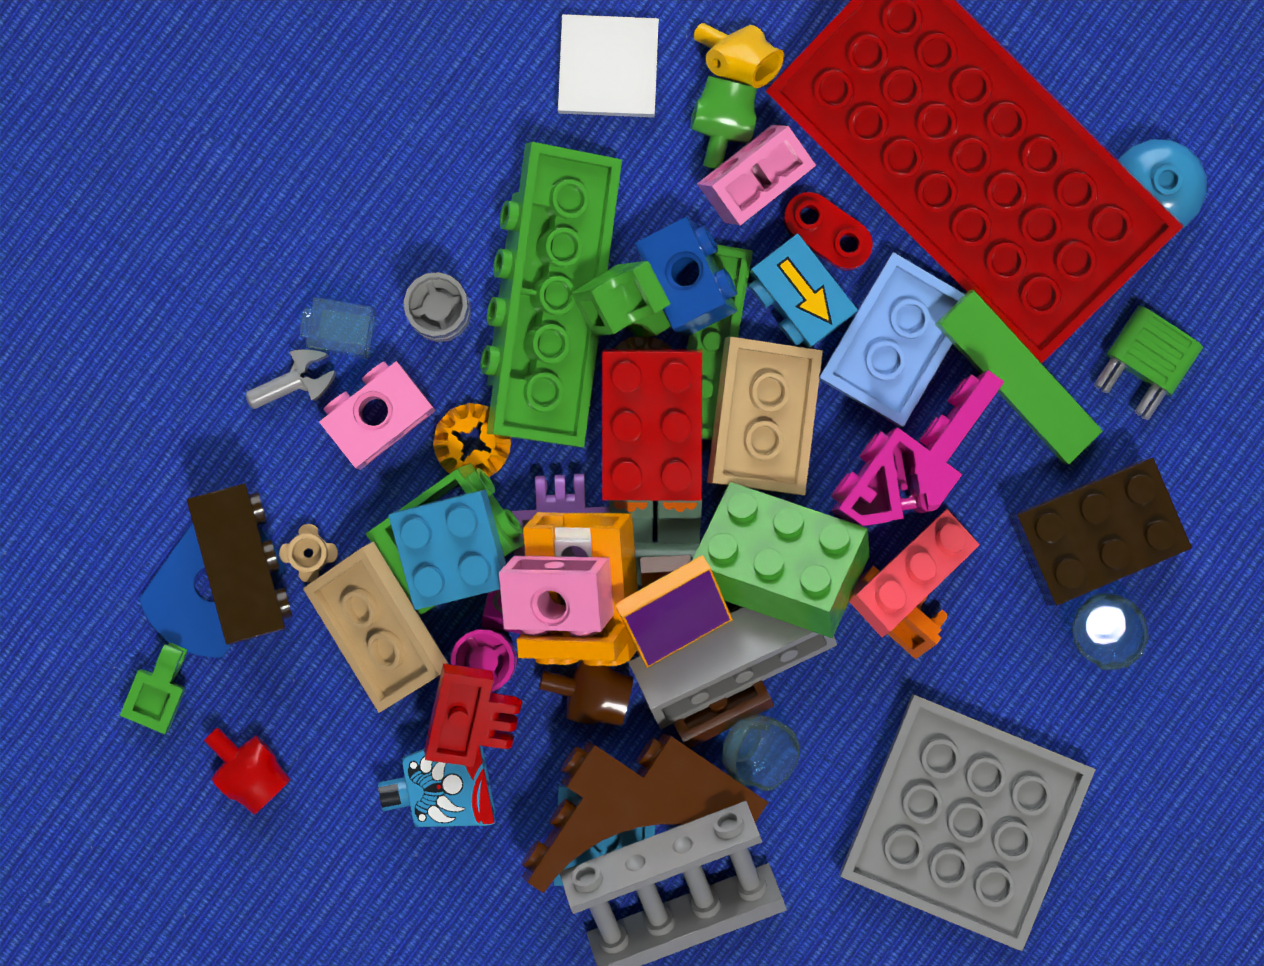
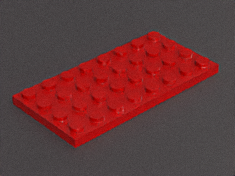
M851 0L765 91L967 292L974 290L1041 364L1184 226L957 0Z

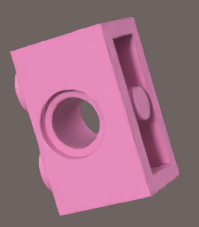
M385 361L380 363L362 378L366 384L351 397L347 392L340 394L323 409L327 416L319 421V423L356 469L361 470L436 411L397 361L391 366H388ZM381 399L388 407V415L381 424L376 426L368 425L363 419V408L369 401Z
M513 556L499 572L504 629L521 630L522 634L528 636L544 635L550 631H569L571 636L588 637L601 632L614 615L610 557ZM549 591L559 593L564 598L566 605L555 603L551 599Z

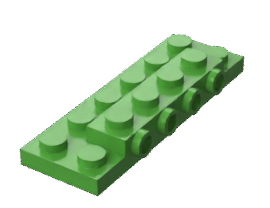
M536 142L525 144L519 192L512 194L511 201L506 200L500 213V227L507 230L505 249L500 248L497 251L493 264L494 276L501 278L499 297H492L487 310V323L489 326H494L492 346H485L480 362L481 373L488 375L487 386L493 387L486 434L571 447H584L599 335H593L571 293L608 270L622 159Z

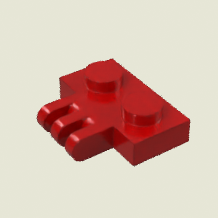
M443 664L424 748L425 760L474 767L479 746L501 749L511 748L514 735L510 732L516 730L518 718L513 714L520 713L522 700L515 696L491 693L494 681L492 670Z

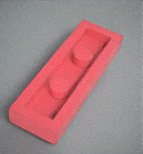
M946 509L858 591L849 602L883 638L980 544Z

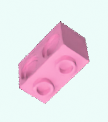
M771 125L698 182L697 185L725 223L742 225L814 168L816 164L789 126Z

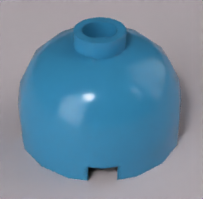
M1152 139L1130 147L1118 159L1184 225L1183 228L1198 215L1207 195V176L1200 159L1188 147L1172 140Z

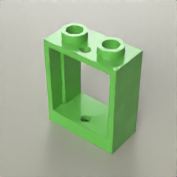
M472 463L457 468L400 509L404 510L439 501L459 486L462 487L466 494L486 489L504 557H508L524 546V539L521 537L523 529L520 522L510 510L502 509L493 495L495 487L483 470L475 469ZM388 517L367 532L366 536L371 543H375L400 586L411 600ZM437 605L418 609L417 611L422 615Z

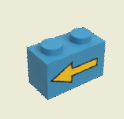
M798 233L753 267L749 273L754 281L748 285L750 290L765 308H768L771 304L784 319L778 324L779 327L796 347L803 343L806 348L811 349L858 311Z

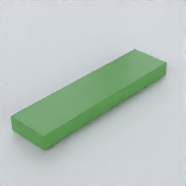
M717 245L718 252L712 255L719 270L725 268L735 284L738 294L733 296L732 299L738 312L690 335L687 349H703L702 439L712 441L724 340L726 337L738 338L753 253L752 250Z
M969 290L935 323L940 331L980 374L989 370L1004 381L998 390L1000 396L1063 464L1069 465L1103 432L974 290Z

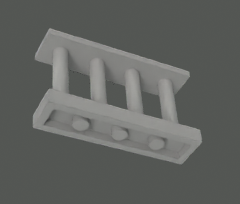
M747 801L570 867L560 873L572 913L575 914L589 908L598 928L586 932L597 966H642L787 910L769 863L755 868L748 848L762 843V839ZM730 855L737 875L709 885L701 865ZM683 873L691 893L663 903L655 883ZM636 891L644 911L616 921L608 901Z

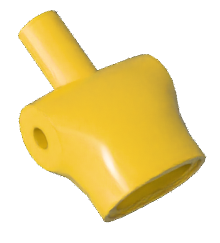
M701 23L694 32L695 41L711 48L706 54V63L710 71L717 76L745 83L754 88H761L773 80L782 67L784 52L768 43L763 32L754 25H748L727 35L705 23Z

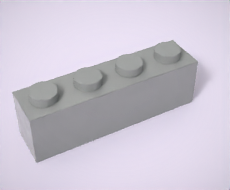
M737 605L729 611L733 619L732 621L654 665L646 668L640 656L629 661V664L660 729H663L678 719H684L709 707L714 702L725 697L728 698L761 680L764 681L837 646L835 637L829 638Z

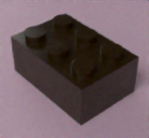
M1154 458L1140 460L1008 516L1044 601L1049 606L1060 605L1192 549Z
M244 483L186 499L226 645L286 630L283 620L292 618V613L285 588L275 590L271 573L280 569L272 540L261 541L258 526L267 522L259 493L249 494Z

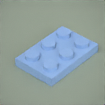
M893 252L824 367L819 380L900 428L904 427L952 345V342L940 331L935 323L965 294Z

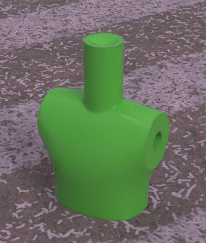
M708 75L703 93L694 106L690 124L691 130L710 136L703 166L713 169L719 167L724 162L728 141L749 143L751 141L756 124L755 97L757 88Z

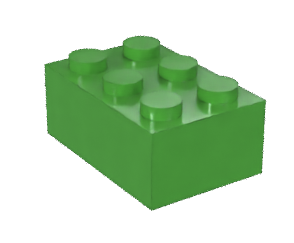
M730 482L692 560L699 556H704L712 569L725 601L833 638L870 556L868 528Z

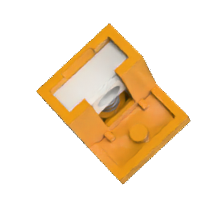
M537 512L523 527L525 556L576 557L572 551V546L582 548L588 554V557H610L614 615L601 632L588 637L571 636L569 631H550L538 636H528L521 633L516 639L518 658L535 659L537 663L545 665H568L583 660V663L589 666H618L630 661L637 650L615 604L638 591L632 513ZM549 591V595L555 603L566 605L564 598L559 593Z

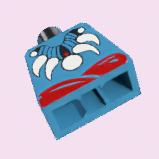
M483 746L478 747L474 767L425 760L424 749L416 751L402 758L405 777L378 782L383 811L411 806L415 827L487 826L495 824L497 820Z

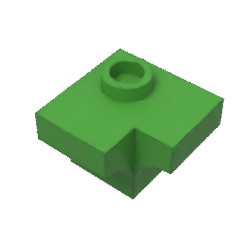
M648 261L617 264L571 293L594 336L611 335L623 328H627L635 337L657 336L671 327L662 310L671 303Z

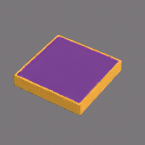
M703 555L615 604L646 668L733 620L712 569Z

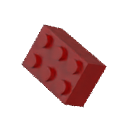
M605 349L602 351V500H702L703 349Z

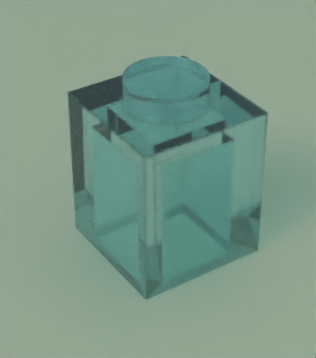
M314 297L312 309L305 308L303 311L300 336L307 337L306 346L311 350L369 359L377 312L373 307Z

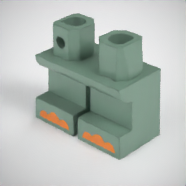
M609 500V513H632L637 585H642L640 558L690 555V561H692L700 545L702 500L657 501L656 543H653V501Z

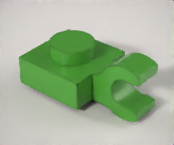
M170 642L168 645L164 644L153 673L144 669L137 671L119 716L160 733H168L187 688L174 682L187 655V649Z

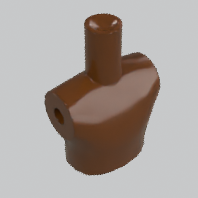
M579 660L573 677L543 670L539 689L568 696L565 713L567 719L583 724L609 723L621 726L632 691L633 676L614 670L610 666H589L584 664L583 660Z

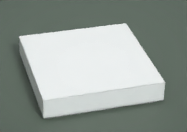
M562 14L558 113L654 117L659 19Z

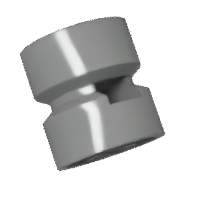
M439 272L424 274L415 279L406 291L404 298L405 315L412 327L425 339L435 342L451 341L460 336L468 327L472 314L470 300L461 284L450 275Z

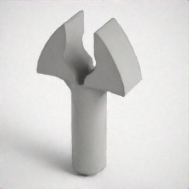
M301 349L290 351L295 361L291 371L247 391L246 400L249 406L257 409L298 389L308 391L311 400H318L328 390L337 372L332 370L318 379L303 378L302 376L307 373L310 364L329 357V355L316 350Z

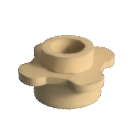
M305 524L299 528V535L290 544H283L281 546L279 556L284 563H290L299 571V578L302 581L313 582L319 577V571L327 563H332L337 559L338 549L336 545L326 543L319 536V530L315 525ZM308 548L313 550V556L310 558L304 555V551Z

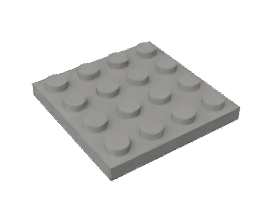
M912 694L839 875L842 878L1023 951L1096 769Z

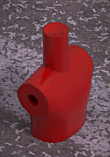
M217 727L203 740L224 761L211 780L224 795L242 804L253 815L262 809L291 780L277 762L274 752L258 736H254L238 748Z

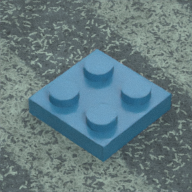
M486 489L389 514L414 610L500 590L499 572L506 565Z

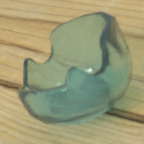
M1102 592L1090 596L1077 607L1071 624L1074 643L1079 653L1103 670L1128 668L1143 655L1149 639L1147 621L1142 611L1133 601L1114 592Z
M749 715L745 719H740L730 729L723 742L721 762L729 775L745 787L750 785L764 791H770L789 778L798 763L801 746L795 732L779 720L768 715Z

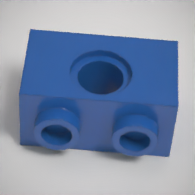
M684 217L635 243L642 261L649 262L671 303L664 310L674 331L688 337L738 312L732 299L733 296L738 294L737 289L728 271L725 268L719 270L712 254L718 252V247L706 225L700 227L688 217ZM698 264L700 269L698 279L692 285L683 286L682 275L686 268Z

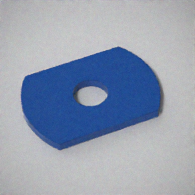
M192 523L139 600L146 617L166 641L187 649V652L213 658L224 657L232 645H226L215 602L203 599L197 593L195 587L196 577L205 566ZM258 527L261 541L265 542L271 540L268 537V535ZM272 541L280 569L271 573L273 584H275L286 567L280 559L277 547Z

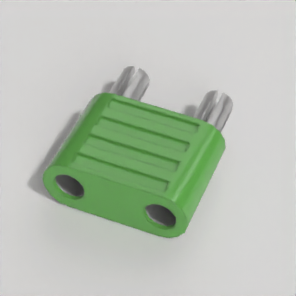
M1138 306L1106 354L1110 360L1094 385L1097 389H1100L1116 364H1118L1101 389V392L1109 393L1123 370H1127L1150 385L1147 393L1135 409V413L1138 416L1142 415V419L1149 420L1164 396L1172 397L1202 351L1203 346L1145 307Z

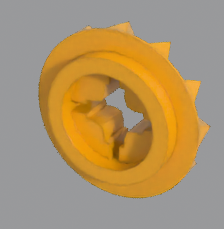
M474 403L460 405L450 409L437 424L433 447L439 464L448 473H452L457 468L472 463L475 469L483 470L490 477L505 464L511 449V437L486 434L490 407ZM481 422L483 425L480 429L482 431L480 440L486 443L485 446L492 450L490 453L484 450L482 452L473 450L470 456L467 455L463 462L461 459L464 455L462 453L464 444L453 433L456 431L460 434L462 432L470 434L474 428L477 429Z

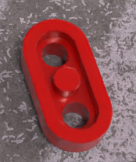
M804 192L796 195L788 203L784 212V226L789 235L793 237L798 233L811 251L830 265L840 270L849 271L859 268L869 258L873 242L868 229L829 200L817 193ZM805 208L814 209L818 215L817 222L814 224L804 223L800 218V212ZM842 237H853L857 242V249L851 253L843 251L840 247V239Z

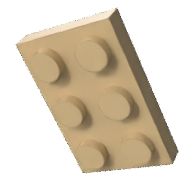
M737 337L725 338L707 483L728 486L732 482L750 489L805 495L823 350Z
M374 542L360 548L303 588L378 713L440 676L443 664H448Z

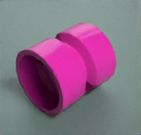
M480 628L465 634L456 642L451 653V665L492 670L494 681L491 692L500 689L512 678L517 667V652L513 642L504 633L496 629Z

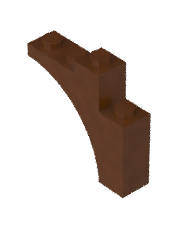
M664 733L659 740L652 738L645 745L637 759V763L642 765L637 773L596 745L587 742L583 749L576 746L561 767V771L566 775L560 783L575 792L576 795L571 802L564 799L557 807L549 824L554 826L553 830L544 843L537 840L527 852L521 864L526 870L521 877L544 893L553 880L579 855L599 842L621 832L660 824L683 825L747 801L753 819L756 822L769 802L672 736Z

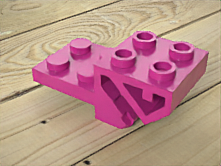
M989 370L977 377L971 374L967 379L964 378L947 400L948 403L954 406L947 417L943 414L939 418L936 417L920 437L919 441L925 447L898 427L887 434L882 431L878 435L875 434L859 456L860 459L866 462L858 474H855L853 471L850 474L847 473L830 497L837 501L831 512L842 520L860 526H869L904 519L903 510L913 509L917 513L937 510L962 476L959 471L946 462L993 399L1004 381ZM908 488L909 497L906 499L900 498L899 490L904 491Z

